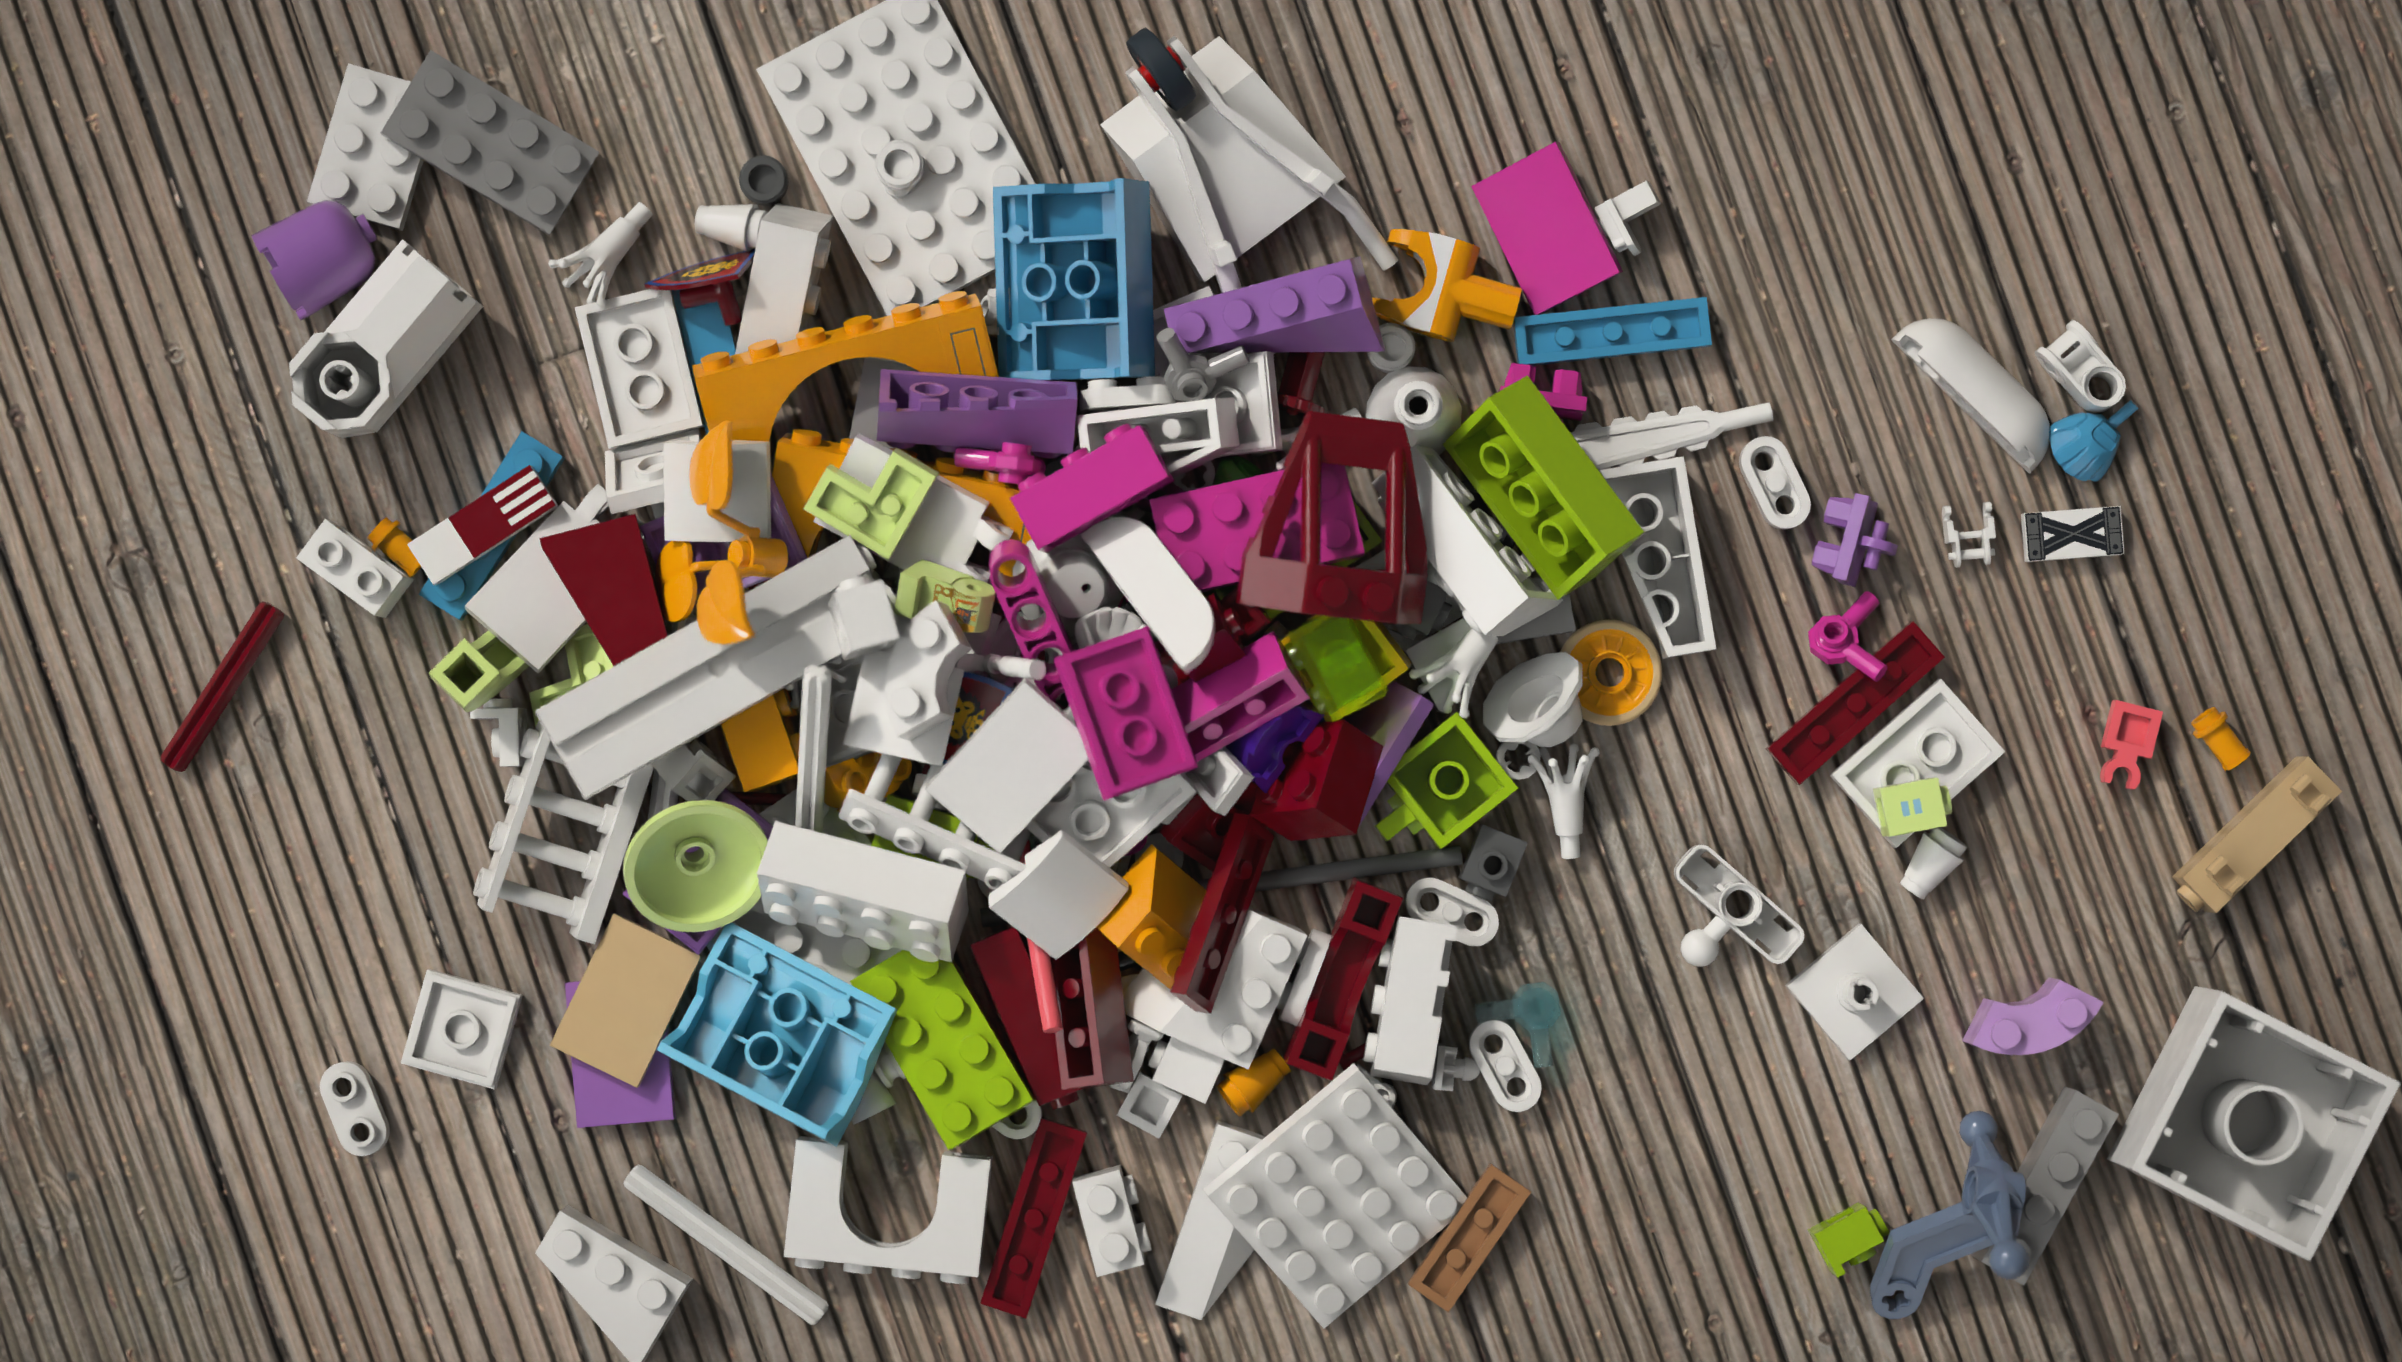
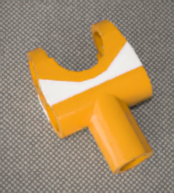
M1407 229L1390 230L1387 243L1407 251V255L1416 259L1424 273V285L1418 293L1406 299L1394 298L1393 301L1373 297L1372 302L1376 317L1389 323L1399 324L1410 332L1448 342H1454L1461 316L1505 329H1511L1522 288L1474 275L1480 247L1438 233Z

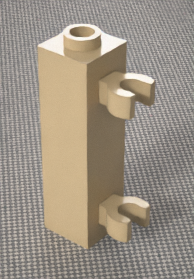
M2309 756L2295 757L2172 876L2181 886L2176 893L2195 912L2202 908L2205 912L2217 913L2320 814L2342 790Z

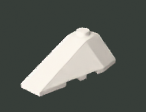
M1217 1120L1155 1305L1202 1320L1254 1251L1252 1246L1210 1200L1203 1189L1266 1136Z

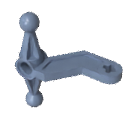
M1983 1111L1970 1112L1960 1122V1136L1966 1145L1971 1147L1967 1172L1963 1183L1962 1202L1890 1230L1870 1284L1872 1306L1881 1317L1888 1319L1908 1317L1919 1307L1934 1268L1992 1245L1994 1247L1990 1251L1989 1264L1998 1277L2006 1280L2016 1279L2022 1276L2028 1269L2029 1254L2021 1243L2016 1242L2025 1201V1178L2022 1173L2013 1171L2012 1167L2003 1160L1993 1144L1997 1138L1998 1125L1989 1113ZM1896 1290L1903 1291V1293H1898L1895 1299L1887 1298V1296H1893Z

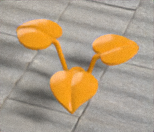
M733 421L721 422L697 444L690 461L689 480L694 502L697 505H707L706 510L709 516L744 534V536L730 544L728 560L699 561L694 563L692 546L689 541H670L660 552L655 569V586L663 617L670 622H681L689 617L697 598V581L694 573L711 570L710 575L706 578L707 587L702 590L698 598L697 620L700 632L706 640L724 645L740 643L755 636L746 612L742 578L749 576L773 578L786 570L788 562V550L783 540L760 537V528L749 527L720 511L727 507L732 492Z

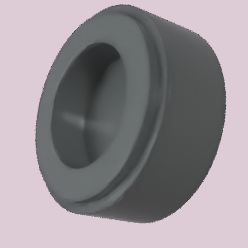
M760 155L751 158L743 165L739 175V184L742 192L751 202L767 206L777 203L784 197L788 189L789 178L785 168L777 159Z

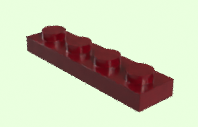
M1910 621L1872 654L1887 665V670L1879 681L1875 682L1859 669H1855L1765 748L1797 785L1802 784L1945 658L1914 621Z
M1235 813L1230 828L1223 839L1222 850L1213 875L1208 881L1206 894L1197 919L1192 925L1190 938L1180 966L1174 975V982L1170 993L1195 1012L1212 1013L1275 837L1251 815Z
M1044 1117L1040 1119L980 1304L1025 1319L1027 1318L1087 1135L1086 1131Z

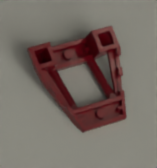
M1307 411L1283 464L1286 468L1273 496L1268 497L1261 512L1264 516L1254 538H1249L1243 551L1236 603L1312 615L1394 624H1421L1428 577L1427 545L1411 448L1404 423ZM1322 463L1385 471V570L1379 569V571L1321 564ZM1302 477L1301 561L1273 557Z

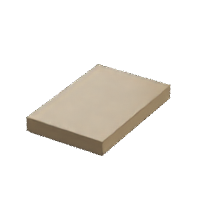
M614 913L550 1046L638 1088L703 955H698L693 950Z

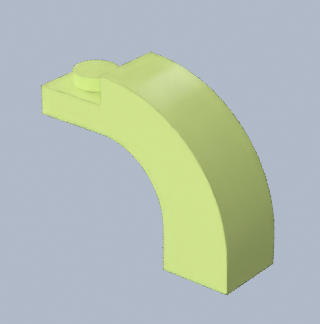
M488 630L472 643H469L464 638L429 672V676L465 712H471L501 692L526 670L529 665Z

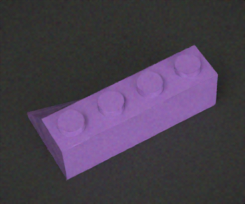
M1361 256L1163 309L1168 328L1174 329L1187 353H1225L1243 345L1247 353L1264 351L1273 353L1385 351Z
M881 369L876 441L886 442L887 445L900 449L912 448L915 444L935 445L937 449L946 452H955L958 447L984 448L987 451L1002 452V443L1006 442L1032 446L1031 452L1041 458H1058L1062 454L1073 453L1077 410L1076 382Z

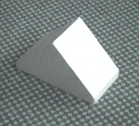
M1462 618L1405 650L1404 653L1412 662L1411 668L1418 670L1444 656L1472 629L1470 625ZM1438 668V669H1436V670H1434V671H1432V672H1430V673H1428V674H1433V673H1435L1436 671H1438L1440 668ZM1428 674L1418 678L1420 684L1427 682L1426 677ZM1449 677L1444 678L1426 692L1429 700L1434 703L1435 711L1447 714L1443 712L1442 707L1453 685V680Z

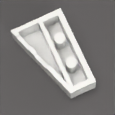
M777 203L761 219L735 354L747 352L751 344L763 340L774 339L777 341V344L794 340L797 333L807 329L810 314H816L820 301L821 287L817 286L821 268H825L829 256L831 240H828L833 221L832 215Z
M1234 397L1077 415L1080 448L1086 447L1089 453L1106 444L1103 437L1115 428L1126 423H1130L1132 428L1141 425L1149 433L1173 479L1240 446Z
M1399 917L1392 933V938H1387L1379 955L1378 966L1387 967L1384 986L1375 985L1371 1006V1014L1379 1015L1377 1034L1368 1032L1363 1061L1372 1063L1370 1076L1428 1085L1431 1081L1442 1022L1441 1013L1445 987H1448L1450 976L1448 967L1452 942L1456 941L1458 926Z
M569 1205L559 1211L535 1252L629 1362L646 1361L693 1280L692 1277Z

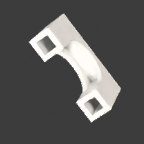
M800 1136L796 1139L784 1257L795 1258V1266L822 1269L824 1268V1261L844 1263L843 1271L859 1274H871L873 1266L892 1268L891 1276L907 1279H920L921 1271L940 1273V1281L954 1284H968L969 1276L979 1277L982 1265L993 1156L945 1151L941 1158L936 1211L931 1223L923 1232L909 1240L886 1243L874 1240L858 1230L850 1220L845 1209L843 1193L849 1141L840 1140L837 1147L821 1138Z

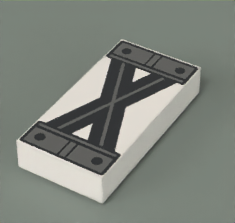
M2120 506L2021 514L2025 562L2124 554Z

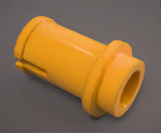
M385 517L367 537L373 543L371 549L375 552L380 549L411 578L422 568L407 545L413 540L399 528L401 523L398 520L392 522Z
M2211 707L2191 722L2195 729L2193 735L2196 739H2203L2221 763L2224 771L2231 770L2245 761L2251 752L2248 748L2246 749L2225 721L2228 718L2226 712L2219 713L2216 707Z

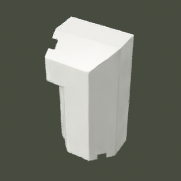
M403 239L325 332L314 333L289 363L290 377L293 382V392L291 391L292 405L319 428L340 438L378 432L483 308V305L472 298L466 290L430 260L423 258L418 253L419 251Z

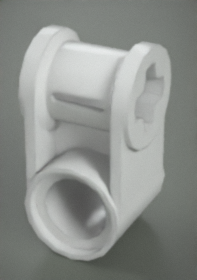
M2071 320L2066 325L2067 331L2047 348H2038L2035 351V356L2047 373L2065 388L2082 409L2091 413L2104 412L2118 403L2124 396L2126 389L2125 378L2121 371L2102 352L2092 335L2081 324ZM2074 346L2075 349L2068 356L2061 358L2062 353L2069 347ZM2092 377L2103 378L2108 382L2111 390L2108 400H2098L2091 395L2089 381Z

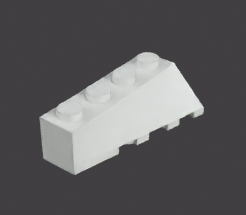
M1416 445L1412 446L1411 454L1427 545V558L1437 570L1434 577L1440 587L1449 595H1455L1464 606L1465 610L1462 614L1470 627L1479 634L1504 636L1558 606L1563 599L1557 600L1550 589L1547 592H1543L1530 577L1535 569L1525 555L1519 556L1510 547H1504L1499 541L1502 538L1503 532L1501 527L1481 509L1473 510L1469 506L1474 500V496L1434 449ZM1384 471L1372 482V485L1381 495L1378 498V503L1386 513V473Z
M1684 456L1599 470L1644 531L1622 555L1658 635L1662 659L1715 650L1716 643Z

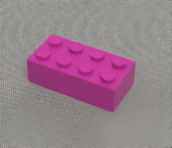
M1322 463L1321 564L1328 565L1363 557L1365 552L1346 468L1343 465ZM1284 470L1150 500L1158 539L1201 593L1239 584L1243 551L1249 538H1254L1264 516L1261 513L1268 497L1273 496ZM1302 477L1273 557L1301 561Z

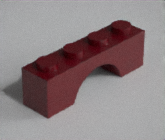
M1353 877L1333 927L1331 940L1299 1024L1293 1030L1283 1059L1286 1064L1330 1081L1333 1080L1350 1036L1353 1018L1371 969L1387 941L1403 900L1401 896Z

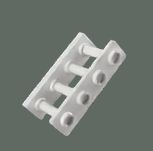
M538 721L535 730L529 728L524 736L520 756L525 757L520 776L513 775L509 781L504 802L510 804L504 823L497 821L489 842V849L494 850L489 869L481 868L475 882L473 895L479 897L477 905L482 910L491 913L494 910L497 898L566 918V924L571 925L569 933L573 937L595 944L653 767L649 764L615 783L614 786H617L612 805L605 804L603 808L536 787L535 785L544 759L564 765L543 726ZM528 805L597 826V831L602 833L597 850H590L586 854L519 833ZM513 851L582 872L581 877L587 880L581 898L574 896L570 900L505 880L504 877Z
M882 754L865 793L850 789L838 815L840 819L848 822L853 829L866 834L874 833L888 839L902 851L912 854L920 853L938 861L942 865L965 870L966 874L984 881L992 890H996L1025 870V864L1019 862L1031 834V831L1026 826L1000 854L973 842L976 833L962 821H960L955 834L928 822L937 800L925 790V786L942 768L940 766L930 764L931 767L912 810L908 814L883 803V799L902 758Z

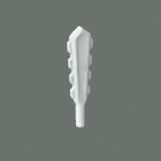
M1769 402L1721 413L1711 410L1702 411L1696 405L1681 408L1678 415L1670 416L1665 411L1648 413L1644 421L1638 422L1632 416L1613 419L1611 425L1606 427L1600 426L1597 422L1580 424L1571 433L1596 468L1603 470L1617 465L1621 467L1643 463L1644 459L1650 456L1657 460L1674 457L1677 449L1685 447L1690 452L1704 449L1709 440L1715 439L1722 432L1773 421V412Z

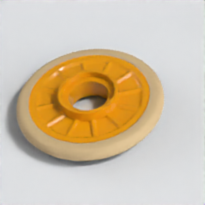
M1609 619L1589 623L1575 631L1560 651L1567 652L1582 664V687L1578 697L1584 720L1605 726L1625 724L1638 718L1648 710L1658 695L1662 682V663L1659 653L1651 639L1634 625ZM1604 659H1614L1622 667V679L1615 686L1607 687L1597 680L1596 667Z

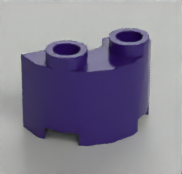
M1306 700L1228 744L1226 748L1254 776L1252 781L1266 793L1286 767L1282 760L1285 748L1296 741L1305 742L1324 714L1309 700Z

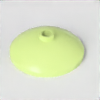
M698 800L669 807L649 819L637 831L627 848L624 858L623 875L628 895L634 906L643 916L653 923L670 930L703 932L725 926L747 913L761 897L757 871L768 843L767 837L760 825L749 814L727 803ZM691 847H700L695 852H686Z

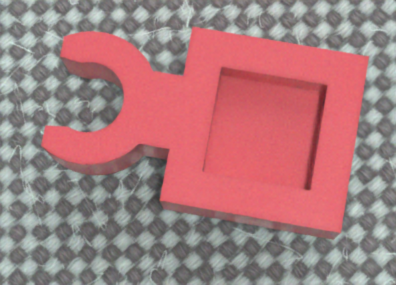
M2112 700L2101 747L2114 750L2112 759L2108 760L2101 769L2100 780L2102 783H2111L2115 769L2122 767L2128 774L2125 788L2135 790L2141 780V772L2136 764L2137 758L2152 759L2163 711Z

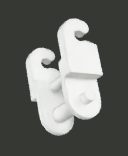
M1991 502L1983 503L1984 528L1979 531L1959 532L1954 530L1953 521L1950 520L1951 507H1942L1945 544H1952V553H1948V558L1953 560L1956 568H1960L1961 560L1983 558L1985 565H1990L1991 556H1995V549H1990V540L1996 538L1994 517L1990 513L1992 511ZM1981 538V548L1961 550V539Z

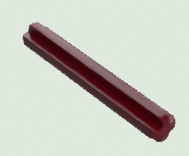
M264 601L258 604L162 753L160 760L166 766L177 772H183L187 769L283 620L284 613L279 608Z

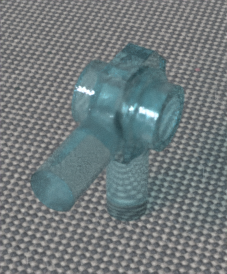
M1545 982L1521 984L1510 1000L1475 1004L1477 1023L1490 1020L1514 1019L1530 1031L1534 1068L1553 1066L1549 1028L1560 1017L1561 1012L1558 992Z

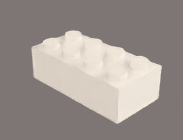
M777 821L774 823L757 871L764 913L769 914L773 920L786 925H796L797 922L815 926L818 931L831 937L839 938L845 934L861 938L869 946L881 950H889L891 947L910 951L914 957L926 962H937L938 959L952 962L969 911L965 870Z

